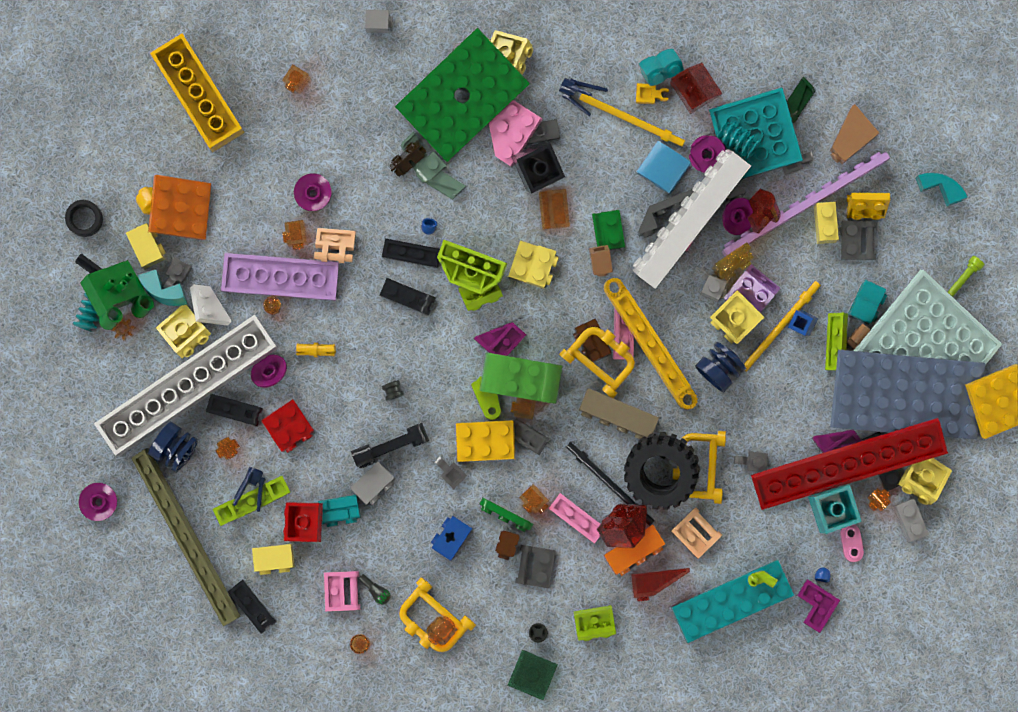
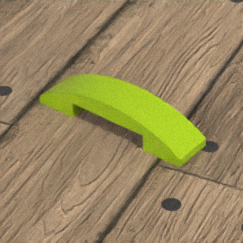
M279 476L263 485L261 508L291 493L283 476ZM259 487L242 495L236 506L233 505L235 500L233 499L212 509L220 527L257 510Z

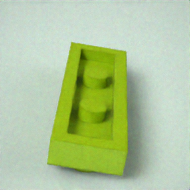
M828 313L825 370L836 371L838 350H846L848 313Z

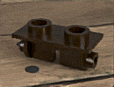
M418 140L414 143H409L401 155L398 154L391 160V171L395 170L394 172L398 177L404 176L413 167L409 161L412 160L417 164L426 156L427 150L423 146L419 148L420 143Z

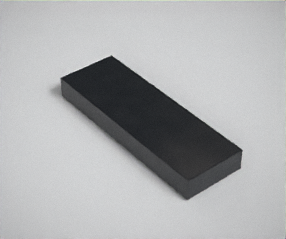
M385 238L382 258L438 268L439 260L437 256L440 249Z

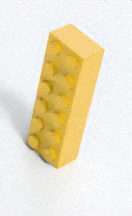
M183 33L150 53L212 153L245 133Z

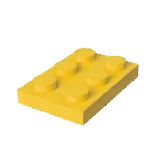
M514 421L456 423L457 462L515 459Z

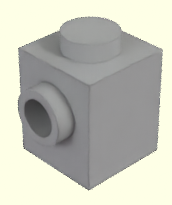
M366 9V33H389V28H393V16H390L389 10Z
M709 275L700 295L718 302L720 298L724 299L728 288L725 285L727 282Z

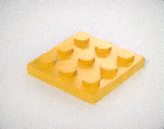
M1018 364L965 384L983 439L1018 426Z

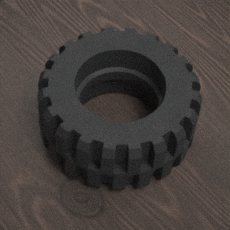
M660 432L659 435L652 433L649 434L648 438H641L632 447L626 459L624 481L628 482L627 489L629 492L633 491V498L636 501L641 499L642 505L646 507L650 504L653 505L652 509L658 510L659 506L663 507V510H668L672 505L676 508L680 506L681 502H686L690 494L695 490L700 472L698 456L694 455L692 446L688 447L686 445L687 441L685 439L678 440L675 434L666 436V432ZM654 456L670 458L677 464L680 470L679 479L676 483L668 486L653 483L644 472L646 461Z

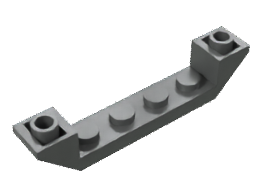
M736 185L727 196L726 201L728 202L739 197L743 198L746 194L745 188ZM691 189L649 206L639 228L638 236L647 238L654 235V231L658 227L653 215L659 217L666 214L667 209L672 207L674 210L681 208L680 204L684 198L690 197L694 191Z

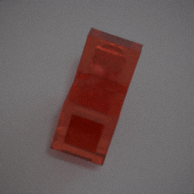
M760 188L749 200L753 213L748 217L753 232L758 234L770 221L777 223L781 215L775 196L771 192Z

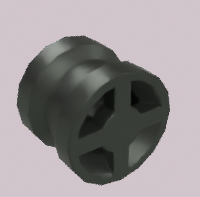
M400 380L381 386L382 390L386 393V401L404 395V392L400 389Z
M535 623L530 627L529 637L532 641L540 643L547 638L548 631L543 624Z

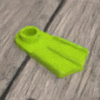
M480 376L471 384V387L484 416L489 420H495L501 414L498 394L479 391ZM494 408L496 413L491 415L488 410Z

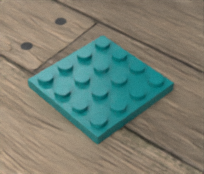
M782 87L709 109L716 137L728 121L730 124L736 121V129L740 126L743 127L741 133L747 130L749 131L748 138L752 135L755 136L753 142L760 140L758 149L748 160L747 156L741 157V152L736 153L735 147L730 148L729 142L725 144L728 150L733 151L751 165L741 180L803 161Z

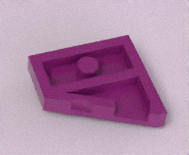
M511 322L475 336L473 339L489 353L508 356L526 334Z
M854 429L817 435L811 438L822 453L862 441Z

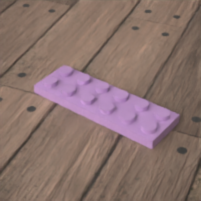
M225 253L221 291L336 301L339 262Z

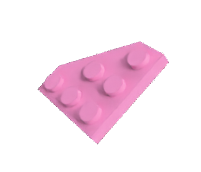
M512 100L489 122L495 156L513 167L514 162L511 156L524 150L543 118L515 100Z

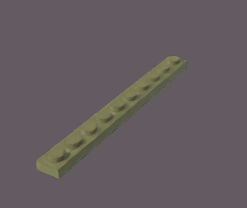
M146 448L131 459L224 627L241 616L155 459L148 455L149 448Z

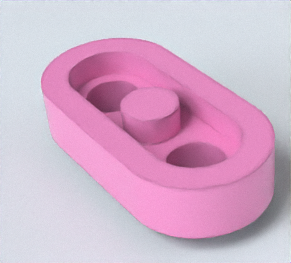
M855 524L842 528L840 536L844 557L850 562L860 561L864 554L860 529ZM849 530L854 531L853 537L848 536L847 532ZM852 549L857 550L856 556L851 555Z

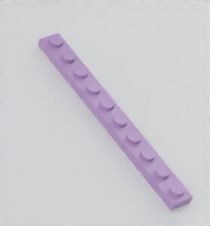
M887 152L874 154L870 157V162L866 164L864 162L859 163L854 167L855 171L850 174L846 171L837 177L839 180L832 184L831 181L821 187L823 190L820 192H811L805 196V201L801 203L796 201L789 206L790 210L785 213L783 211L773 215L774 219L770 222L765 220L757 225L758 229L751 232L748 230L740 235V240L736 242L731 240L724 245L725 249L722 251L725 258L731 256L811 208L816 203L821 202L886 163L890 159Z

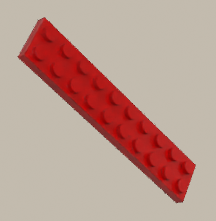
M936 418L755 473L751 477L761 510L945 455L948 452L940 421Z

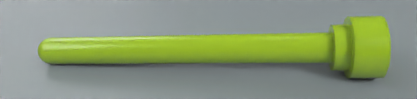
M973 255L969 259L968 268L948 290L952 297L974 272L976 273L984 267L985 264L978 257Z

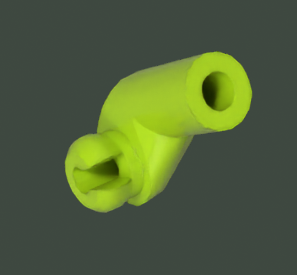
M765 571L752 573L748 577V583L752 587L765 583L773 588L778 581Z

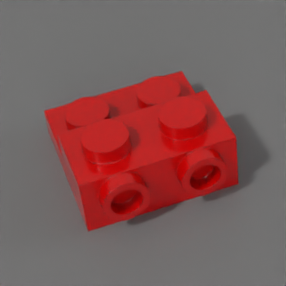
M294 399L261 420L281 452L286 451L289 453L297 447L296 443L301 440L305 442L313 437L311 433L314 432V429Z
M286 502L284 509V541L321 542L323 503Z

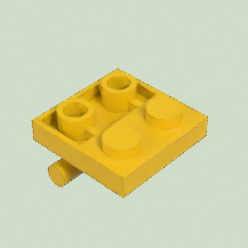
M851 193V195H847L846 200L849 202L846 211L847 218L855 220L862 218L879 220L885 218L890 203V193Z

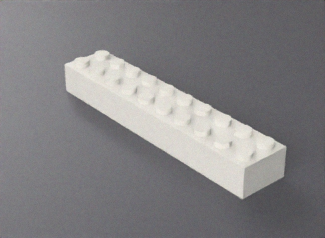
M253 315L95 422L94 425L115 456L120 457L167 423L173 421L210 394L276 351L278 347L259 319Z

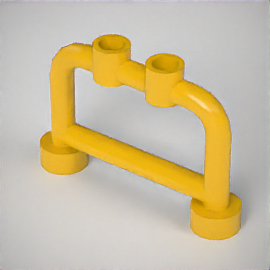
M598 327L587 328L568 350L564 348L559 355L570 364L575 358L606 383L602 390L614 399L618 394L616 389L634 369V357L628 352L630 348L622 341L617 343L614 340L616 336L608 329L604 332ZM590 335H597L620 356L626 359L627 366L615 380L578 350Z
M718 431V435L702 433L684 435L682 438L687 443L689 441L710 442L707 491H694L690 494L689 498L712 499L714 504H722L723 489L715 488L717 446L725 447L726 431ZM678 466L673 468V480L679 479L680 470Z
M420 577L416 582L418 587L402 604L399 611L400 619L406 625L404 630L412 637L415 634L420 637L419 643L426 649L431 647L437 652L449 651L468 629L472 631L476 624L466 615L459 621L428 594L432 586ZM419 596L457 628V631L445 644L437 643L407 616L408 609Z

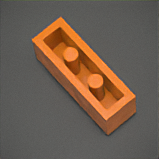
M651 525L603 556L614 574L622 576L631 570L629 568L631 565L636 563L638 566L645 562L647 555L651 553L656 555L664 550L662 546L665 545V542L655 526Z

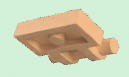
M317 228L315 247L322 249V252H314V259L321 260V262H328V260L338 261L339 263L352 262L353 255L346 254V251H354L356 231ZM329 249L339 250V254L329 253Z

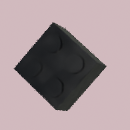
M546 140L511 156L526 191L531 194L565 178L553 147Z

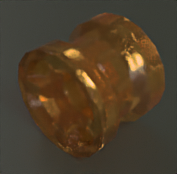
M363 634L353 636L350 641L351 650L357 654L366 652L370 647L368 637Z

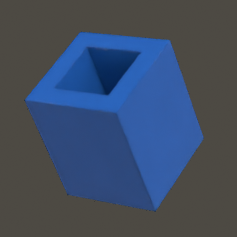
M796 310L788 328L804 336H810L818 318L803 310Z

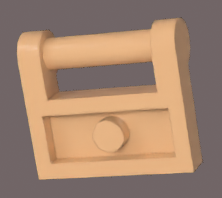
M695 507L671 532L699 559L722 534L719 531L717 532L699 514L700 511ZM692 518L711 536L708 541L689 522Z

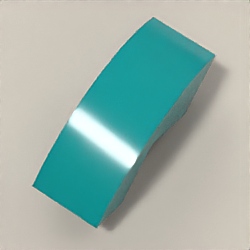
M924 173L915 178L920 192L939 186L947 207L968 198L960 184L946 175Z
M157 270L138 275L146 292L157 302L168 306L188 304L182 286L177 284L164 289Z

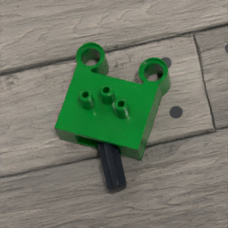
M80 254L75 260L76 264L90 273L84 277L80 284L95 309L103 329L112 330L122 320V312L118 309L132 303L131 312L136 318H144L154 307L153 299L145 292L128 260L104 269L83 254Z

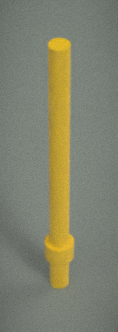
M581 94L579 100L661 137V140L670 141L681 147L685 142L684 139L673 135L667 129L662 130L591 96Z
M814 281L806 292H802L796 304L745 361L744 365L747 368L745 372L750 369L788 325L795 311L800 310L812 300L813 294L821 286L817 281Z

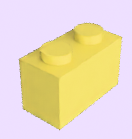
M836 202L816 203L814 205L817 244L836 243L839 240Z
M147 223L126 232L143 269L165 260L163 255L166 254L162 244H158L155 239L158 237L157 233L148 232L149 225Z
M292 544L252 548L254 572L259 571L260 575L271 574V570L276 569L279 570V573L290 572V568H295Z

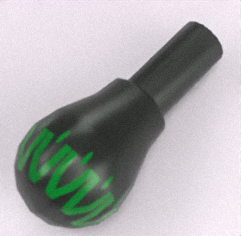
M364 574L360 576L359 580L369 589L368 591L376 603L383 605L389 602L391 595L388 589L373 583Z

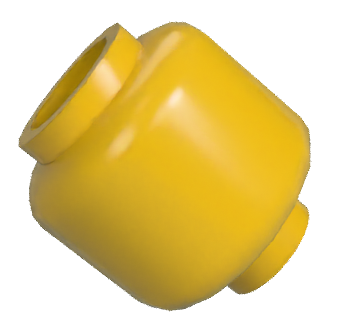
M153 187L141 188L136 196V203L146 215H150Z

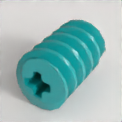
M728 121L719 131L717 138H723L725 144L729 142L730 148L735 147V152H741V157L747 156L748 160L758 149L760 140L753 142L754 135L748 138L749 131L746 130L741 133L742 126L736 129L737 122L734 121L730 124Z
M84 293V297L88 300H81L85 307L78 308L82 315L77 314L75 316L79 322H73V325L92 332L91 329H97L93 322H99V318L96 316L97 313L89 298Z

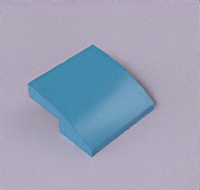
M657 141L636 172L654 183L658 188L671 194L690 167L691 162L668 146Z

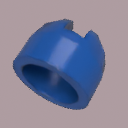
M431 218L423 219L421 225L423 233L427 235L433 234L436 231L437 222Z
M825 567L819 568L815 573L814 579L829 583L831 578L830 571Z

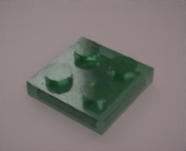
M522 649L507 686L544 700L558 664Z

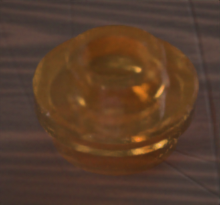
M272 295L264 300L263 307L268 314L275 315L280 312L281 303L276 296Z

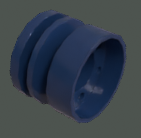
M716 342L714 345L716 351L713 349L708 351L713 359L710 360L703 356L695 365V368L715 388L724 393L733 384L728 375L730 374L738 378L740 375L737 370L743 373L747 368L735 352Z
M170 421L154 440L148 455L159 462L167 456L165 466L170 467L172 465L171 470L177 473L191 459L199 440L195 437L190 439L191 434L188 432L180 438L182 428Z

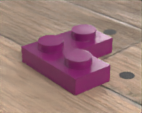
M806 579L796 595L813 606L803 623L821 633L840 600Z

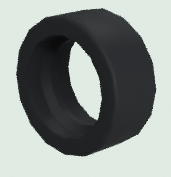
M84 199L77 200L67 208L65 223L69 230L77 236L89 237L96 234L102 227L103 215L99 207L93 202ZM86 207L95 214V221L90 228L83 230L75 226L73 215L79 208Z

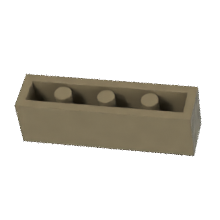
M589 388L579 408V411L582 412L581 416L592 419V417L600 419V424L608 427L612 424L617 426V431L625 434L628 431L634 433V437L639 440L643 437L648 438L649 434L653 433L659 419L657 416Z

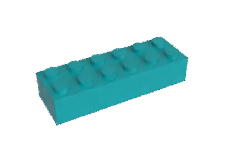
M774 560L672 606L671 610L686 643H690L794 596V593L779 560ZM765 571L778 581L773 588L765 583L752 587L748 583V577L752 573Z

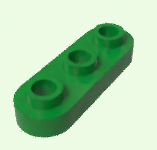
M483 497L479 503L482 506V511L490 515L492 512L498 514V519L507 524L509 521L516 524L515 528L526 532V530L531 531L534 525Z

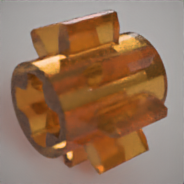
M122 317V320L111 330L117 333L115 335L116 339L122 336V339L126 341L127 336H134L131 332L136 327L130 325L131 319L125 322ZM123 324L127 327L124 333L119 330Z
M226 437L217 443L218 449L215 451L219 458L224 457L227 461L238 454L237 448L240 446L236 439L230 440L229 437Z
M876 488L867 497L870 500L867 505L873 511L878 509L881 512L891 503L888 499L891 495L886 489L880 491Z

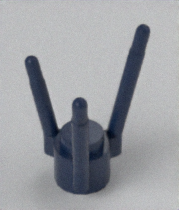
M565 78L559 89V92L563 93L562 97L590 116L591 113L570 95L574 96L576 92L592 96L591 92L578 86L607 92L608 89L579 82L572 78L571 80Z
M252 467L248 468L246 476L234 496V506L237 505L248 484L256 486L259 483L257 512H260L263 484L265 482V478L262 477V471Z

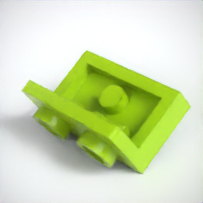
M498 284L483 295L463 287H458L468 311L478 310L482 305L497 302L503 297Z
M612 605L573 611L579 641H590L593 638H608L616 635Z

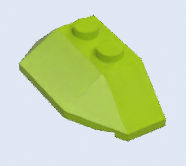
M443 240L437 256L450 283L481 295L502 281L508 264L447 240Z

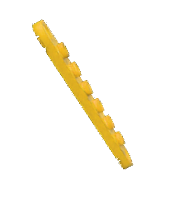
M611 278L607 280L604 284V292L678 405L685 410L694 408L698 402L697 395L630 292L620 279ZM612 282L618 285L617 293H613L609 289ZM686 394L692 398L690 405H686L683 402V396Z

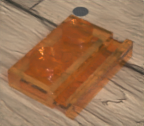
M566 189L539 191L542 230L570 227Z

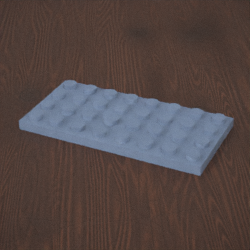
M838 350L830 427L893 432L938 418L944 437L977 440L978 424L965 384L984 377L985 363Z

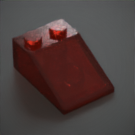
M690 568L630 575L632 598H637L638 602L650 600L649 596L656 595L689 573Z

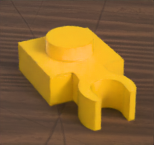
M637 83L636 103L655 104V99L666 102L668 98H663L661 93L669 92V89L662 88L656 90V85L650 86L649 84Z

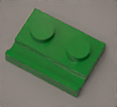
M613 210L593 213L592 219L597 247L608 245L609 250L625 248L620 211Z

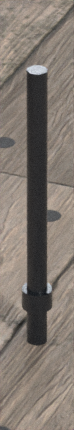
M571 441L566 448L576 457L580 464L583 463L649 526L655 521L599 469L584 451L581 452Z

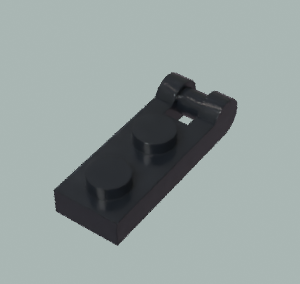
M386 278L379 295L428 316L431 311L430 306L436 299L434 296ZM420 298L425 300L423 306L417 305Z
M210 394L206 408L207 413L257 427L259 424V414H262L263 410L261 407L215 394ZM247 410L252 411L250 418L245 417Z
M244 579L228 591L261 634L266 631L265 628L270 624L273 625L277 622ZM263 614L265 619L259 622L257 618Z

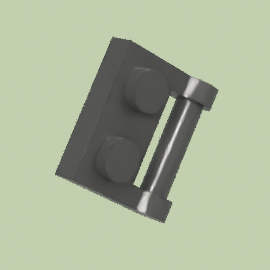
M876 221L841 222V260H876V254L874 253V228H876ZM861 228H867L866 254H861Z
M521 545L520 567L515 583L549 588L555 550ZM530 552L535 553L531 580L525 579Z

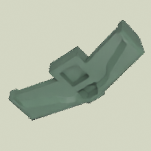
M412 132L402 142L400 146L403 151H405L404 149L409 143H414L418 140L415 133ZM434 152L429 156L425 153L426 156L417 164L412 160L409 161L416 172V176L423 183L430 185L452 200L466 188V185L442 171L447 165Z

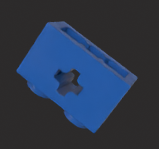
M454 516L451 519L449 517L446 518L441 526L444 530L440 535L437 533L431 541L433 544L432 549L452 561L472 530L471 527ZM454 532L455 541L446 542L447 537L445 535Z

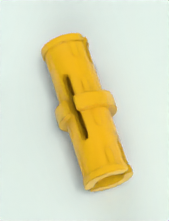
M314 342V344L297 343L296 355H309L314 358H318V356L335 357L336 345L319 344L318 342Z

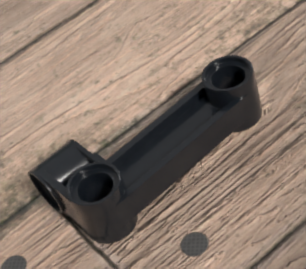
M423 423L406 429L407 434L370 448V445L367 444L352 450L351 454L356 466L361 469L374 464V458L411 443L413 447L421 445V443L428 442L429 438Z

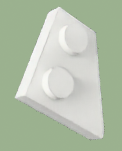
M194 284L190 287L196 322L227 326L231 323L230 317L210 286Z

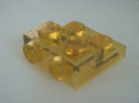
M746 242L715 263L712 270L720 280L726 279L728 281L736 275V270L739 268L744 270L752 264L750 261L754 258L750 253L751 247Z

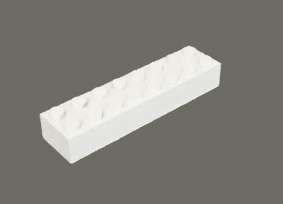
M726 149V151L722 150L716 158V164L713 167L710 166L705 171V178L702 182L698 181L692 189L694 192L690 197L684 198L680 204L682 206L678 212L675 211L668 220L670 223L667 227H662L657 233V240L654 243L651 242L646 247V254L643 258L639 257L635 261L633 271L653 288L656 289L751 167L733 151Z

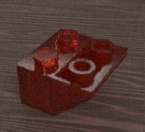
M702 62L685 69L672 77L670 81L673 89L690 114L722 95V92Z
M635 504L616 505L613 511L602 520L601 525L597 528L606 546L635 548L645 536L647 507Z

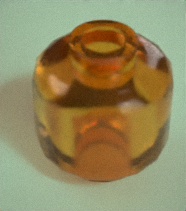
M446 616L436 617L426 629L428 640L434 645L447 644L455 634L454 622Z

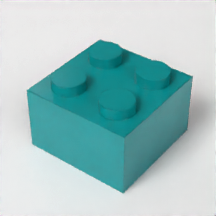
M848 484L808 496L819 533L828 534L862 522L851 487Z

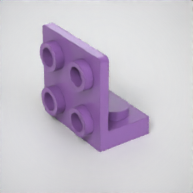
M751 264L726 293L724 299L727 301L738 290L761 313L780 290V287Z

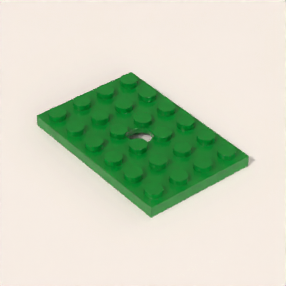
M477 27L411 90L395 108L448 162L530 83ZM466 88L469 91L470 97L467 102L461 103L456 100L455 92L457 89Z

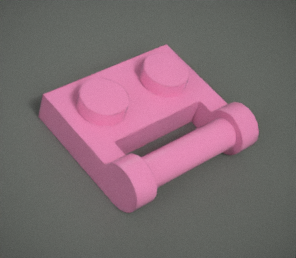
M359 571L324 573L325 612L361 610L360 604H358L357 577H359ZM350 577L351 605H345L344 578Z

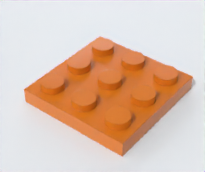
M154 175L148 232L206 240L211 183Z

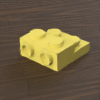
M495 30L491 42L521 74H524L526 69L525 61L527 57L530 58L533 54L532 44L526 38Z
M520 241L508 277L545 289V286L551 283L553 275L550 274L552 267H556L559 257L555 256V250Z
M737 290L710 317L712 319L710 323L717 330L721 328L726 333L724 337L731 344L734 342L738 344L764 316Z
M187 305L180 306L156 327L181 358L191 356L194 353V348L199 344H205L209 339L208 336L211 335L202 322H196L195 314Z
M931 458L910 465L905 470L898 485L902 486V491L906 494L917 496L921 504L932 505L937 501L952 470L936 459Z

